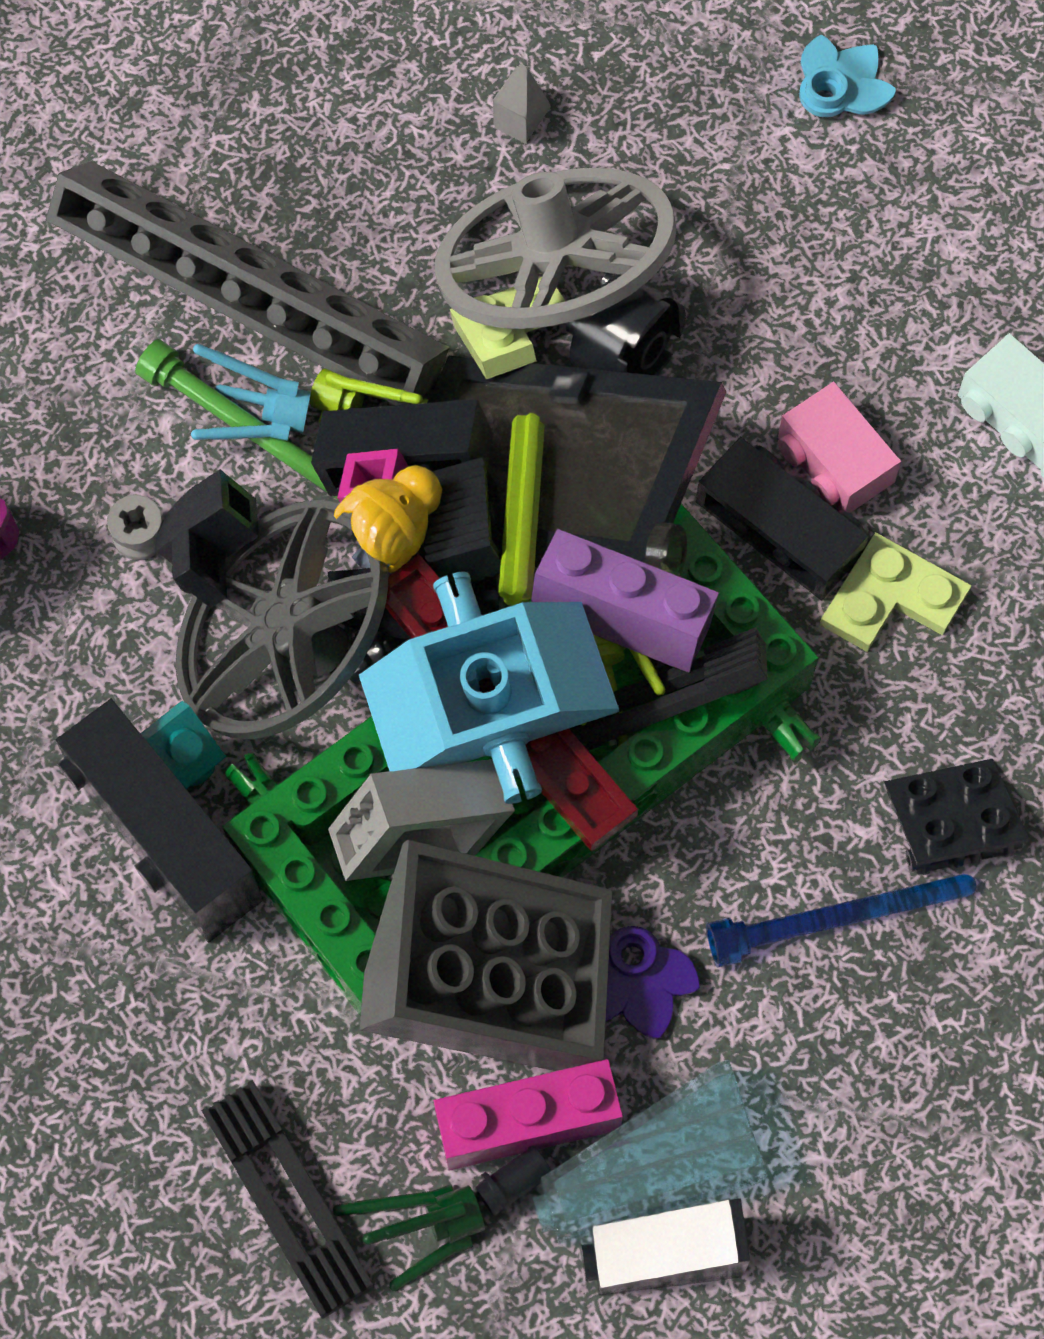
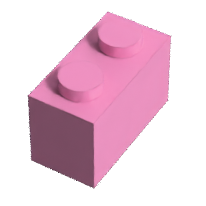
M834 381L782 415L778 434V446L782 455L792 466L797 467L801 465L812 478L811 484L819 491L821 499L830 506L834 505L838 511L844 510L851 513L895 483L901 460Z

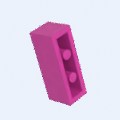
M608 1059L433 1100L448 1171L521 1154L532 1145L538 1150L621 1130L623 1119Z

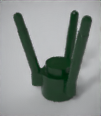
M450 1184L433 1191L337 1204L332 1210L335 1216H345L429 1205L425 1207L426 1214L384 1226L363 1236V1242L371 1245L431 1226L436 1241L448 1238L447 1243L391 1280L389 1288L392 1291L400 1290L453 1254L472 1248L473 1244L470 1236L485 1230L477 1200L469 1185L453 1190Z

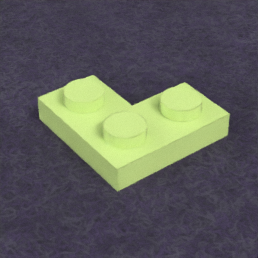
M542 277L538 278L537 287H536V290H535V293H534V296H533V300H532V302H531L530 307L532 306V304H533V302H534V300H535V298H536V296H537V294H538V292H539L538 285H539V283H540ZM511 287L489 296L482 295L474 298L492 305L512 307L516 289ZM557 287L548 305L565 302ZM450 309L457 333L486 379L537 362L533 344L526 333L538 328L509 329L483 325L465 318L453 309Z
M875 532L822 616L820 626L868 652L889 616L896 609L943 636L972 585Z

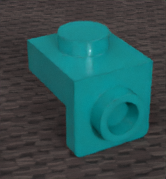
M180 701L140 733L186 789L206 781L213 774L215 765L226 757L190 705L184 701Z

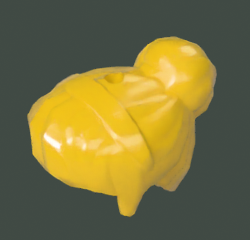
M418 465L409 466L399 471L393 480L374 479L356 486L337 506L334 517L337 519L342 513H352V531L361 548L375 560L389 564L388 572L393 573L406 564L419 551L427 532L428 515L434 512L440 504L442 487L437 476L431 470Z

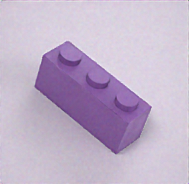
M557 529L535 572L531 602H582L593 635L689 673L709 631L719 592Z

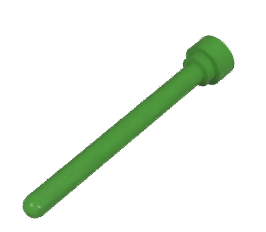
M161 339L153 341L140 356L135 373L152 386L162 385L165 388L173 386L231 427L266 425L184 369V362L178 358L179 352ZM271 437L248 438L327 492L311 464L312 456L291 441Z

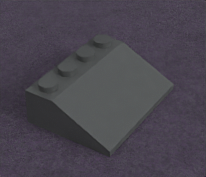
M412 840L403 842L364 971L359 1030L552 1071L602 1061L604 1057L612 890Z

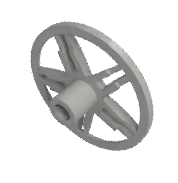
M578 168L535 173L487 197L466 212L452 226L437 251L434 268L436 280L443 298L454 311L465 318L483 325L509 329H527L553 326L578 320L600 312L625 299L641 288L659 271L670 255L675 243L676 221L668 197L657 185L644 177L630 172L608 168ZM603 183L617 186L607 192L599 190L574 207H571L565 185ZM645 199L653 205L657 213V231L650 247L628 243V237L605 232L632 212ZM506 204L508 205V208L521 227L519 232L474 244V250L454 255L457 245L473 226L495 210ZM568 265L593 271L621 274L614 281L591 293L565 302L548 305L563 270ZM519 271L514 285L516 294L512 307L497 306L479 301L469 296L456 284L493 278ZM539 274H543V276H542V278H541V281H540V283H539V285H538L539 292H538V294H537V296H536V298H535V300H534L532 306L530 307L531 302H532V300H533V296H534L536 287H537Z

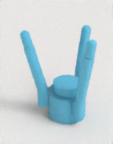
M196 344L193 347L195 354L274 388H267V393L263 394L222 384L217 385L215 390L224 396L264 406L262 420L270 421L272 424L195 429L191 432V437L194 440L271 437L288 441L290 431L303 433L311 391L298 389L299 382L279 378L201 344Z

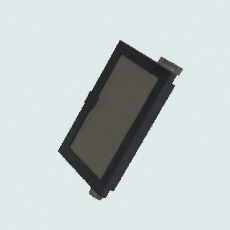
M448 356L427 403L478 399L494 434L488 464L500 481L503 527L512 421L517 415H528L531 412L539 415L540 422L545 426L535 568H538L557 529H560L678 577L680 576L687 556V537L684 528L679 524H673L726 395L722 382L534 363L486 379L472 357Z

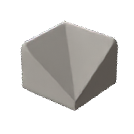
M521 63L519 66H516L493 99L494 128L527 144L528 139L551 106L528 67Z

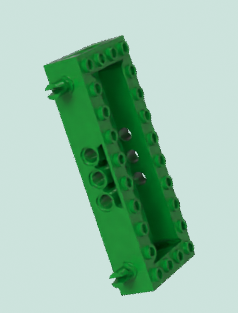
M607 494L599 496V511L602 514L590 504L582 510L580 514L581 520L587 523L598 537L630 541L638 522L637 520L631 525L611 502V498ZM682 503L671 530H665L667 524H663L647 564L719 592L709 631L696 659L705 656V647L757 628L766 643L768 679L742 692L731 693L628 733V740L619 747L617 739L605 742L598 748L590 750L589 753L638 809L636 818L592 852L542 792L527 800L521 779L516 777L515 780L522 802L512 804L515 811L475 856L563 878L757 728L764 726L788 753L794 763L801 760L803 747L799 742L810 751L820 743L821 737L814 733L790 705L792 701L811 687L819 657ZM628 648L623 650L625 658L621 662L612 665L618 690L646 679L639 671L638 664ZM703 679V680H700V681H698V682H695V683H693V684L687 685V686H685V687H682V688H680V689H677V690H675V691H672V692H670V693H667V694H665V695H662V696H659V697H657V698H654V699H652V700H649V701H647V702H644V703H642V704H639V705H637V706H634V707H632V708L626 709V710H624L623 712H625V711H627V710H630V709H633V708H635V707H638V706H640V705H643V704H645V703H648V702H650V701H653V700H655V699L661 698V697H663V696H666V695H668V694H671V693L676 692V691H678V690H681V689H683V688L689 687V686L694 685V684H696V683H699V682H701V681H704V679ZM372 716L278 785L258 761L255 753L244 755L247 767L255 781H251L236 766L231 764L225 772V777L234 784L250 806L222 826L227 840L253 870L259 888L360 1016L364 971L391 881H386L379 877L345 881L328 828L370 774L389 772ZM483 756L468 762L492 759V757Z

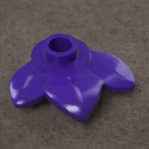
M638 926L620 928L610 936L605 1022L622 1013L626 1021L638 1032L652 1039H659L667 1030L672 1019L673 996L688 995L699 990L700 985L697 971L691 960L683 952L660 947L657 938L650 931ZM628 947H636L641 950L644 958L637 965H628L621 957L623 950Z

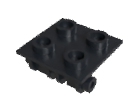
M993 758L884 781L888 796L910 849H906V860L911 872L921 870L923 875L930 874V871L949 867V859L953 860L956 868L963 867L964 856L969 855L972 864L980 863V856L982 860L1003 855L1011 857L1014 850L1021 849L1023 843L1029 842L1027 832Z

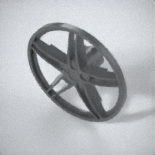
M311 500L280 508L258 520V538L225 558L227 587L240 591L256 600L249 612L228 599H224L216 604V606L226 611L230 617L248 628L222 653L200 681L197 665L198 648L210 607L194 595L192 596L178 636L176 677L183 701L190 705L204 725L217 733L236 739H258L281 733L296 726L320 710L343 688L367 654L378 631L385 609L388 592V564L375 560L367 553L371 572L317 586L328 551L324 543L330 523L340 524L352 531V513H342L337 519L334 517L335 509L340 503L327 500ZM295 526L281 560L271 592L229 577L236 567L258 546L274 535ZM368 607L359 633L345 656L348 647V636L345 630L337 624L354 618L355 611ZM289 660L291 661L292 672L288 662ZM272 663L287 710L286 712L258 721H238L224 717L216 711L233 692L239 695ZM336 668L332 675L315 691L314 679ZM295 691L298 692L300 704H297V700L294 693Z

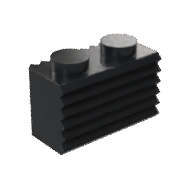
M482 456L432 471L440 482L442 495L437 509L428 515L427 532L418 554H420L439 578L447 575L451 589L455 585L452 573H469L471 584L475 579L483 581L486 576L493 578L496 573L500 574L504 528L500 481L487 460Z

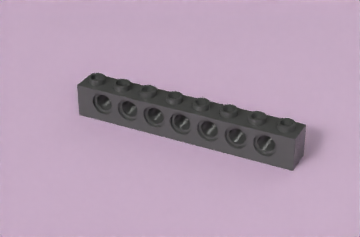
M93 161L58 174L45 221L330 371L348 378L421 395L423 399L432 393L450 347ZM383 398L396 406L401 404H411Z

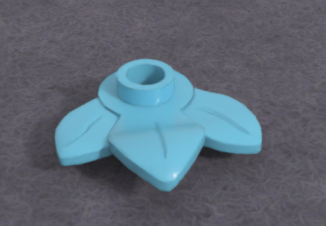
M819 35L804 48L801 66L805 78L800 86L799 97L803 107L811 114L819 117H833L843 111L865 115L884 108L894 98L896 88L885 81L875 79L878 69V49L876 45L857 46L837 52V49L828 38ZM826 90L831 92L833 96L823 97L818 95L817 92Z

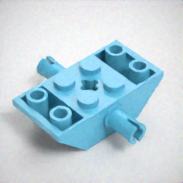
M452 573L459 597H454L447 575L438 579L433 584L448 627L409 639L359 674L389 771L464 763L483 756H491L504 793L505 803H519L522 800L515 780L516 777L521 779L527 800L542 792L525 744L529 741L617 713L619 708L582 602H522L482 616L470 582L469 573ZM490 678L495 689L491 692L482 693L479 681Z

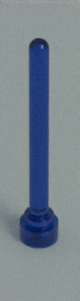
M961 874L745 925L742 920L733 922L728 917L707 922L706 935L714 964L719 968L740 963L741 956L751 954V948L968 897L975 892L977 884L971 875Z

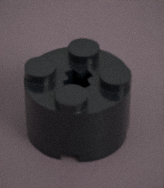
M606 273L599 288L614 281L621 274ZM645 283L641 288L620 302L595 314L567 322L566 331L573 335L569 360L576 368L658 376L673 355L665 350L671 335L673 334L681 338L686 319L685 308L679 302Z

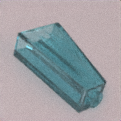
M729 1059L716 1063L541 1177V1191L543 1195L534 1197L533 1203L542 1233L553 1230L559 1245L591 1235L592 1226L669 1212L762 1184L766 1176L765 1167Z

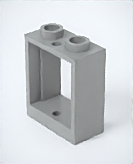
M493 760L370 774L328 828L345 881L394 874L402 844L407 840L475 856L515 811L512 804H507L504 801V793Z

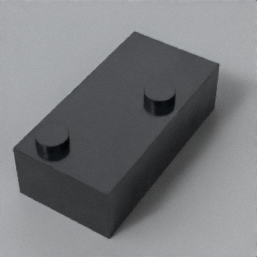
M112 698L55 739L64 757L57 763L62 773L77 791L84 788L139 856L141 861L134 865V867L149 888L156 893L164 887L208 943L263 901L253 870Z

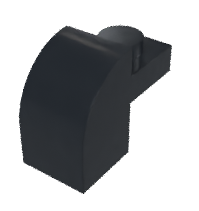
M219 469L189 489L173 505L159 529L155 551L173 564V580L182 591L187 594H193L210 608L227 598L225 558L259 537L256 498Z

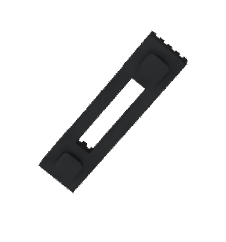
M753 628L705 647V656L695 659L689 673L674 667L658 674L666 689L663 695L704 679V681L615 716L611 714L587 722L585 725H577L569 729L583 746L590 751L602 746L605 742L731 693L736 694L757 686L760 682L768 679L766 643L757 628ZM647 679L613 692L619 712L662 696L654 692Z
M251 1080L247 1083V1086L239 1087L232 1095L229 1093L224 1096L225 1099L219 1102L218 1100L213 1103L212 1107H206L201 1111L323 1320L374 1288V1285L254 1081ZM267 1144L271 1146L326 1240L325 1245L315 1248L310 1254H305L249 1158V1155Z

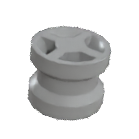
M129 495L118 500L110 508L107 516L108 530L118 552L124 557L133 560H145L157 554L155 544L159 529L163 523L162 514L157 504L150 498L141 495ZM140 519H143L141 524H136L134 526L128 525L129 522L132 523L134 521H139Z

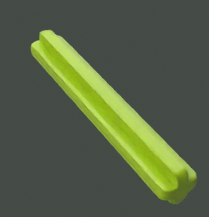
M531 412L528 415H517L512 421L498 590L499 595L504 598L505 604L511 606L517 603L529 602L533 591L545 426L540 422L539 415Z

